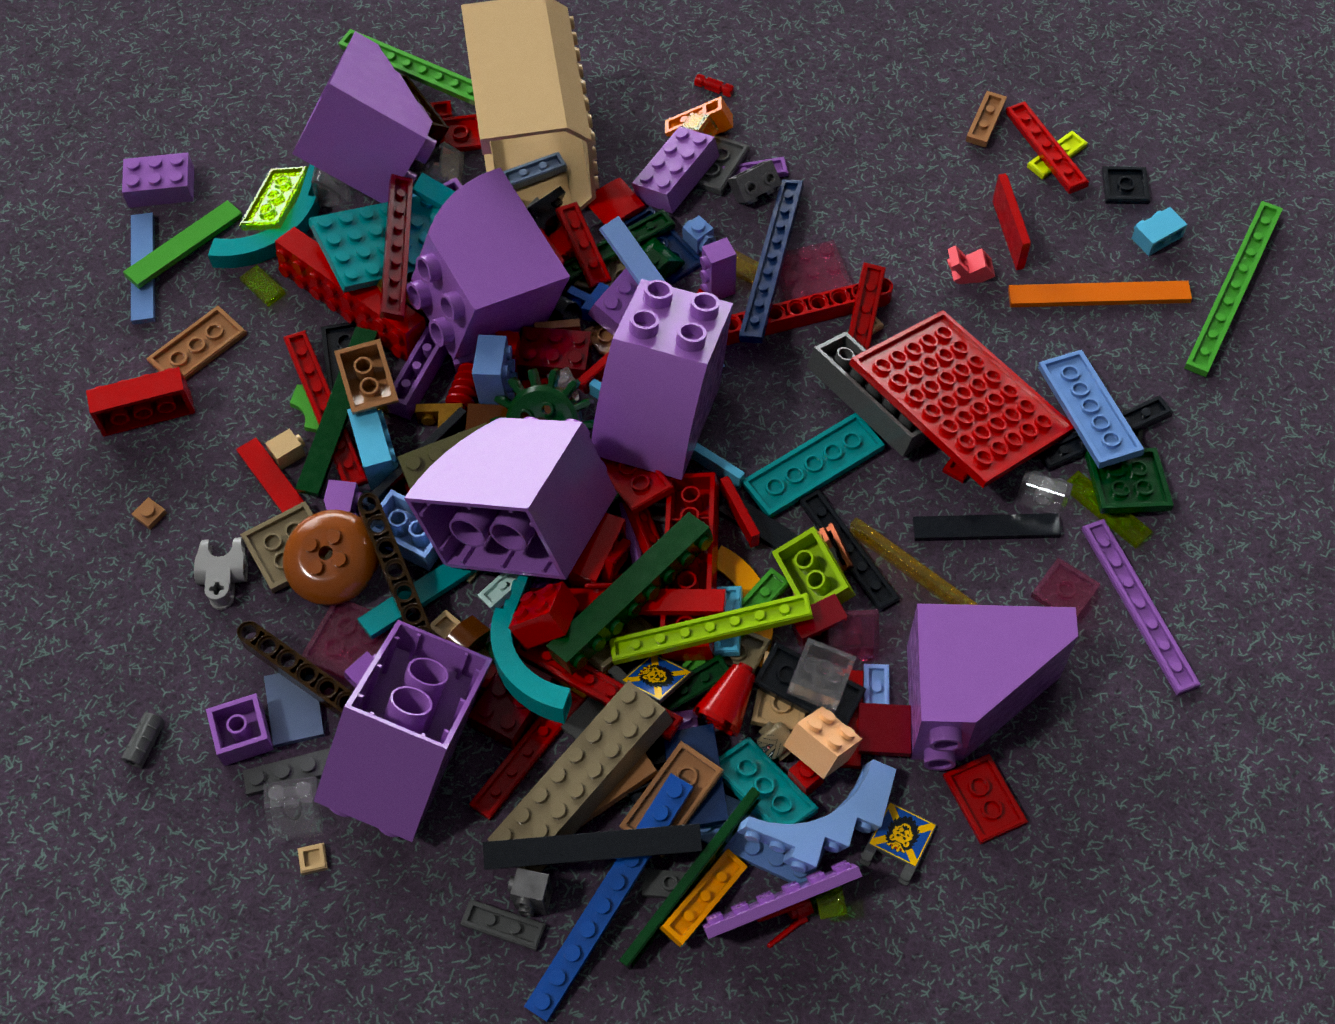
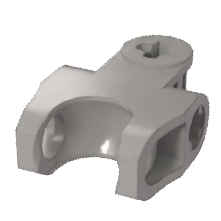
M242 537L234 538L229 553L220 557L212 555V545L209 539L200 542L194 562V579L196 585H205V594L210 600L212 607L217 610H224L230 607L234 601L235 583L247 582L248 562L246 560L245 543Z

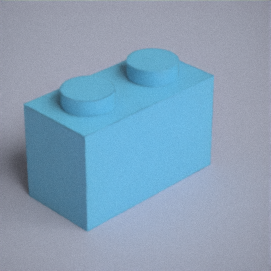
M1169 207L1163 211H1157L1151 218L1145 221L1141 220L1134 227L1131 239L1150 256L1182 238L1188 224Z

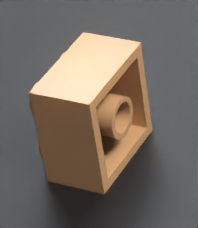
M822 706L795 725L783 746L821 778L825 779L849 761L862 738L851 727L846 726L836 718L833 712Z

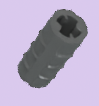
M144 712L140 722L137 723L134 734L131 735L132 738L128 746H126L121 760L128 765L142 769L147 758H149L153 746H155L158 736L161 734L160 732L165 721L155 714Z

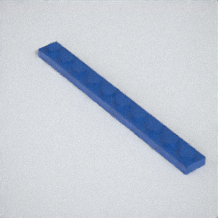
M670 773L636 829L671 826L694 790V787ZM652 856L616 859L524 1005L525 1008L546 1022H549Z

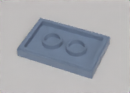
M280 673L264 676L274 748L325 737L320 702ZM308 674L303 678V681H310L315 675Z

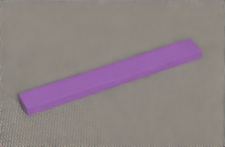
M1105 519L1083 526L1082 532L1175 694L1178 696L1200 687L1199 680Z

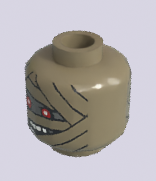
M768 722L758 731L761 736L758 738L757 744L771 760L778 758L781 761L791 753L783 746L791 732L782 722H777L774 725Z

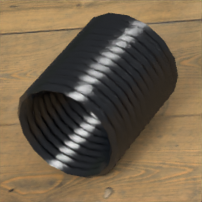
M561 295L550 317L556 320L576 319L579 313V306L576 302Z

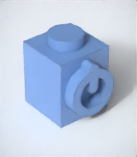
M699 215L693 220L687 221L682 227L683 240L697 254L702 252V246L716 242L714 228Z

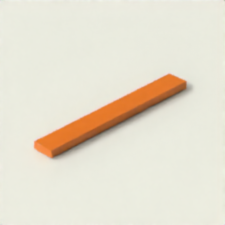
M1189 281L1009 285L1008 287L1010 308L1191 303L1192 300Z

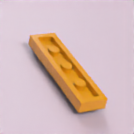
M730 849L725 850L659 929L676 945L682 946L748 866Z

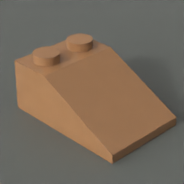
M380 339L334 351L353 415L399 402Z

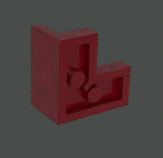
M835 594L810 605L813 619L792 624L795 638L805 657L810 660L812 655L808 642L822 636L821 632L848 620V616Z

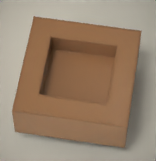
M148 497L132 513V516L151 530L167 512Z

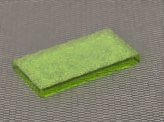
M309 167L271 168L239 224L242 231L281 229L301 191Z

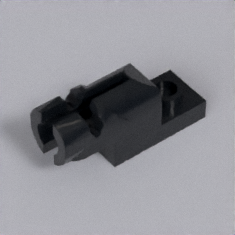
M561 186L527 209L539 229L542 228L546 235L556 230L560 221L556 208L561 207L566 193Z

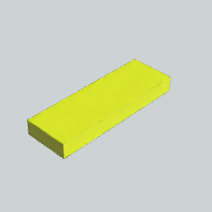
M1074 131L1069 132L1057 141L1070 158L1087 147L1088 144ZM1039 156L1027 164V168L1042 180L1052 173Z

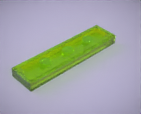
M1077 471L1062 485L1066 492L1100 520L1105 519L1107 525L1135 549L1152 534L1153 531L1131 513L1100 514L1092 481L1080 471Z

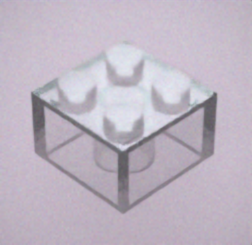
M808 638L787 694L835 712L856 656Z

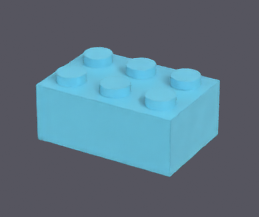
M350 408L347 409L362 465L370 489L374 490L399 465L382 409L377 411V408L353 415Z

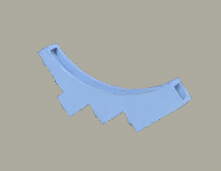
M874 759L863 765L858 780L847 798L832 813L825 817L804 823L781 824L770 823L749 816L740 822L737 832L745 835L744 838L754 843L762 842L769 845V849L778 853L785 852L783 863L791 865L790 868L796 872H808L817 867L822 846L826 851L838 853L850 846L854 827L859 832L870 833L882 826L897 769Z

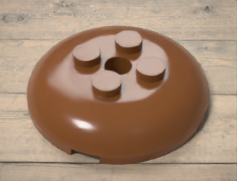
M325 510L304 519L290 534L283 553L284 574L291 588L305 600L324 606L345 603L358 596L368 586L367 583L378 567L377 557L361 518L344 510ZM328 550L333 551L332 556L324 560L326 553L329 552Z

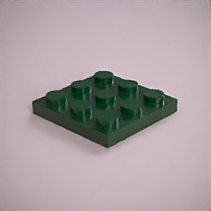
M1144 448L1142 456L1098 469L1087 450L1085 459L1100 514L1172 510L1174 504L1157 448Z

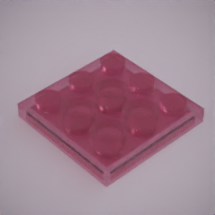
M834 240L786 252L779 279L786 301L852 285Z
M350 601L331 605L302 656L321 670L347 681L344 677V671L365 652L368 651L372 656L377 654L392 628L371 640L357 620V618L370 611V609Z

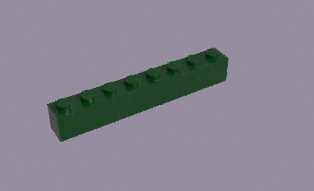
M690 512L684 515L571 622L565 636L556 638L546 645L552 659L571 675L582 669L596 652L601 651L614 635L619 634L632 618L640 614L642 607L649 600L653 601L657 598L660 589H664L668 584H671L683 569L689 567L702 551L710 547L714 541L710 527Z

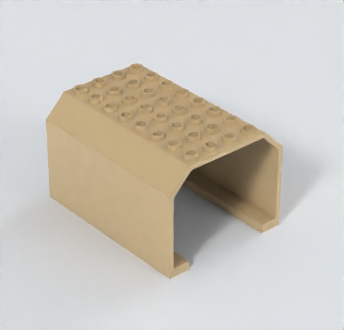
M494 0L461 5L482 155H484L486 173L500 167L502 171L559 152L567 165L566 172L518 188L515 191L525 207H527L536 197L541 199L561 186L566 192L561 206L577 201L580 209L583 210L596 199V189H599L598 176H594L598 175L597 161H595L597 160L596 147H594L596 140L595 133L591 129L593 128L592 117L588 113L590 108L588 97L586 98L585 96L587 94L585 81L580 79L584 78L582 64L577 63L581 61L579 48L575 47V45H578L577 34L572 32V29H575L573 16H569L568 8L556 0Z

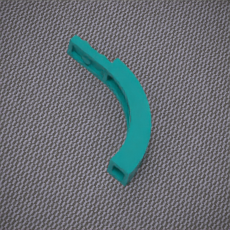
M311 164L309 165L295 205L274 226L248 237L236 239L214 238L208 253L212 267L238 268L264 262L277 256L275 240L295 226L306 234L310 229L308 224L309 218L316 217L320 210L318 187L319 184L324 182V171Z
M519 575L517 580L512 582L511 596L505 600L503 609L495 607L492 617L491 645L495 666L504 686L519 703L541 717L565 724L572 705L571 688L553 684L534 674L524 665L514 648V634L508 627L514 612L520 604L521 597L532 588L531 576Z

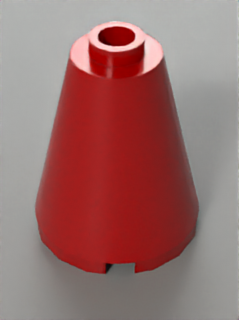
M742 662L739 665L733 664L692 711L693 714L699 719L705 716L708 721L707 724H714V728L730 736L734 734L735 737H738L755 680V675L752 673L753 668Z

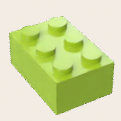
M814 526L772 551L794 594L808 593L810 605L833 594L837 596L841 604L856 596L824 538Z

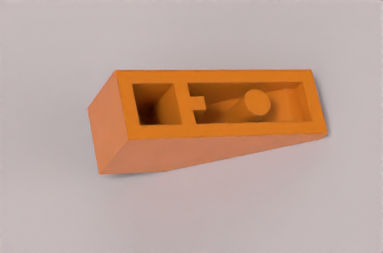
M722 96L665 120L666 136H672L679 126L710 136L712 134L724 133L733 128V114Z

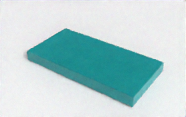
M747 737L719 757L721 768L724 770L722 775L723 783L741 801L752 787L760 792L761 801L752 811L759 820L770 823L796 824L804 823L818 813L819 807L750 737Z

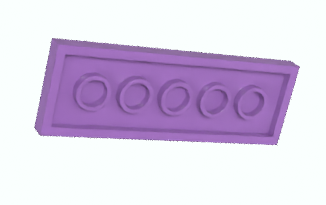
M846 860L838 862L831 866L832 870L824 873L819 870L807 875V881L797 883L796 880L781 886L782 891L774 894L771 891H767L757 895V901L748 904L746 901L734 904L731 906L732 911L723 915L721 911L712 913L705 917L707 921L702 923L708 939L858 879L862 877L860 869L857 865L846 862Z

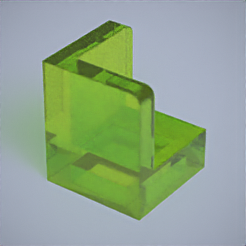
M842 887L833 888L816 895L821 920L849 916L845 893Z

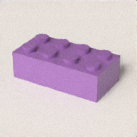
M679 126L632 182L635 194L644 204L660 210L664 209L666 212L673 214L719 157L715 137Z

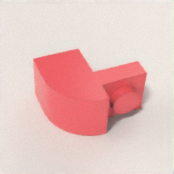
M956 245L948 249L949 259L947 261L952 271L954 282L958 284L979 283L995 277L992 259L982 248L968 255H965Z

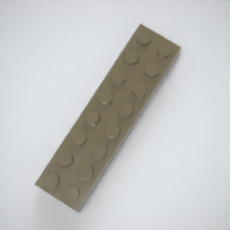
M628 680L487 840L500 841L575 834L673 722L667 710ZM547 865L518 868L541 873Z

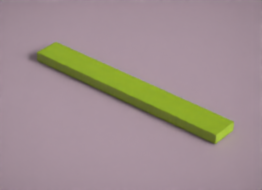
M803 593L611 638L609 643L612 661L614 665L810 620L813 619L808 593Z

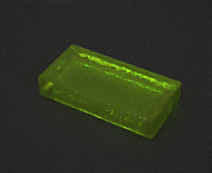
M255 265L239 277L240 281L268 307L285 295L284 289L258 265Z

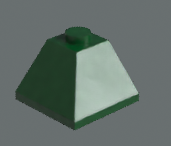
M655 237L641 246L664 280L685 265V261Z

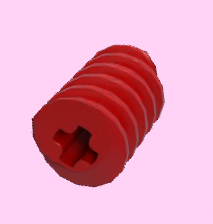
M462 363L459 365L458 372L454 377L455 380H453L452 387L449 389V395L445 399L446 403H463V408L466 411L468 403H475L474 400L478 398L472 377L473 363Z

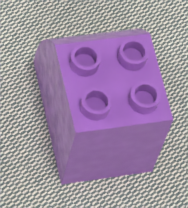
M500 167L470 180L455 191L442 205L430 226L420 256L416 259V267L410 283L406 286V292L411 305L416 310L422 308L429 319V332L434 343L439 347L445 346L452 359L456 360L476 352L478 335H495L497 331L510 330L519 332V336H521L523 326L534 327L535 322L548 321L570 275Z
M641 279L612 339L605 365L591 439L599 457L651 472L659 470L665 476L682 480L720 387L733 303L719 300L715 295L708 292L693 293L674 288L663 280L648 281Z
M525 417L524 419L498 418L458 442L426 470L404 499L444 565L453 568L566 580L617 492L607 474V467L600 459L590 439V432L583 422L575 419L557 421Z

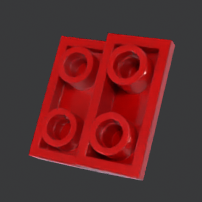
M621 178L615 179L596 191V199L587 205L604 225L617 216L622 221H625L627 218L630 219L647 207Z

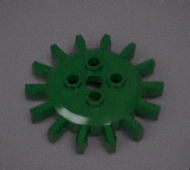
M537 368L528 370L530 387L527 389L523 387L516 377L510 378L507 381L516 393V396L513 400L504 395L495 396L494 401L508 410L506 417L498 416L490 419V422L498 418L524 419L523 413L526 412L529 414V417L537 419L539 417L557 421L575 419L583 422L588 430L593 429L594 420H583L581 410L589 408L595 401L593 398H586L577 403L572 397V394L581 383L578 379L568 383L564 390L558 387L559 369H552L549 373L548 384H541ZM546 405L550 406L551 408L550 414L546 413L544 410Z

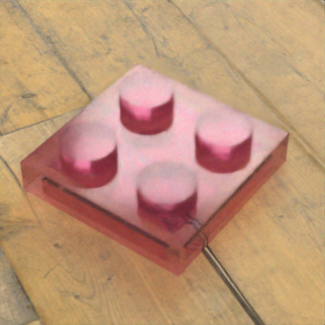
M1057 558L1032 592L1031 598L1046 607H1076L1078 618L1101 584L1062 559Z

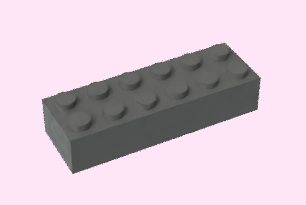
M845 331L815 346L807 367L902 457L931 441L849 365L852 357L866 350Z

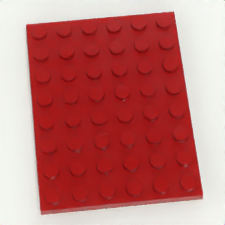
M944 310L852 357L849 363L856 372L982 488L1074 431V427L1068 419Z

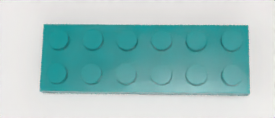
M854 413L742 480V486L763 513L772 518L797 503L799 499L822 488L883 451L885 444L858 414Z

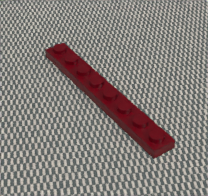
M391 174L389 179L379 317L403 322L406 303L413 179Z

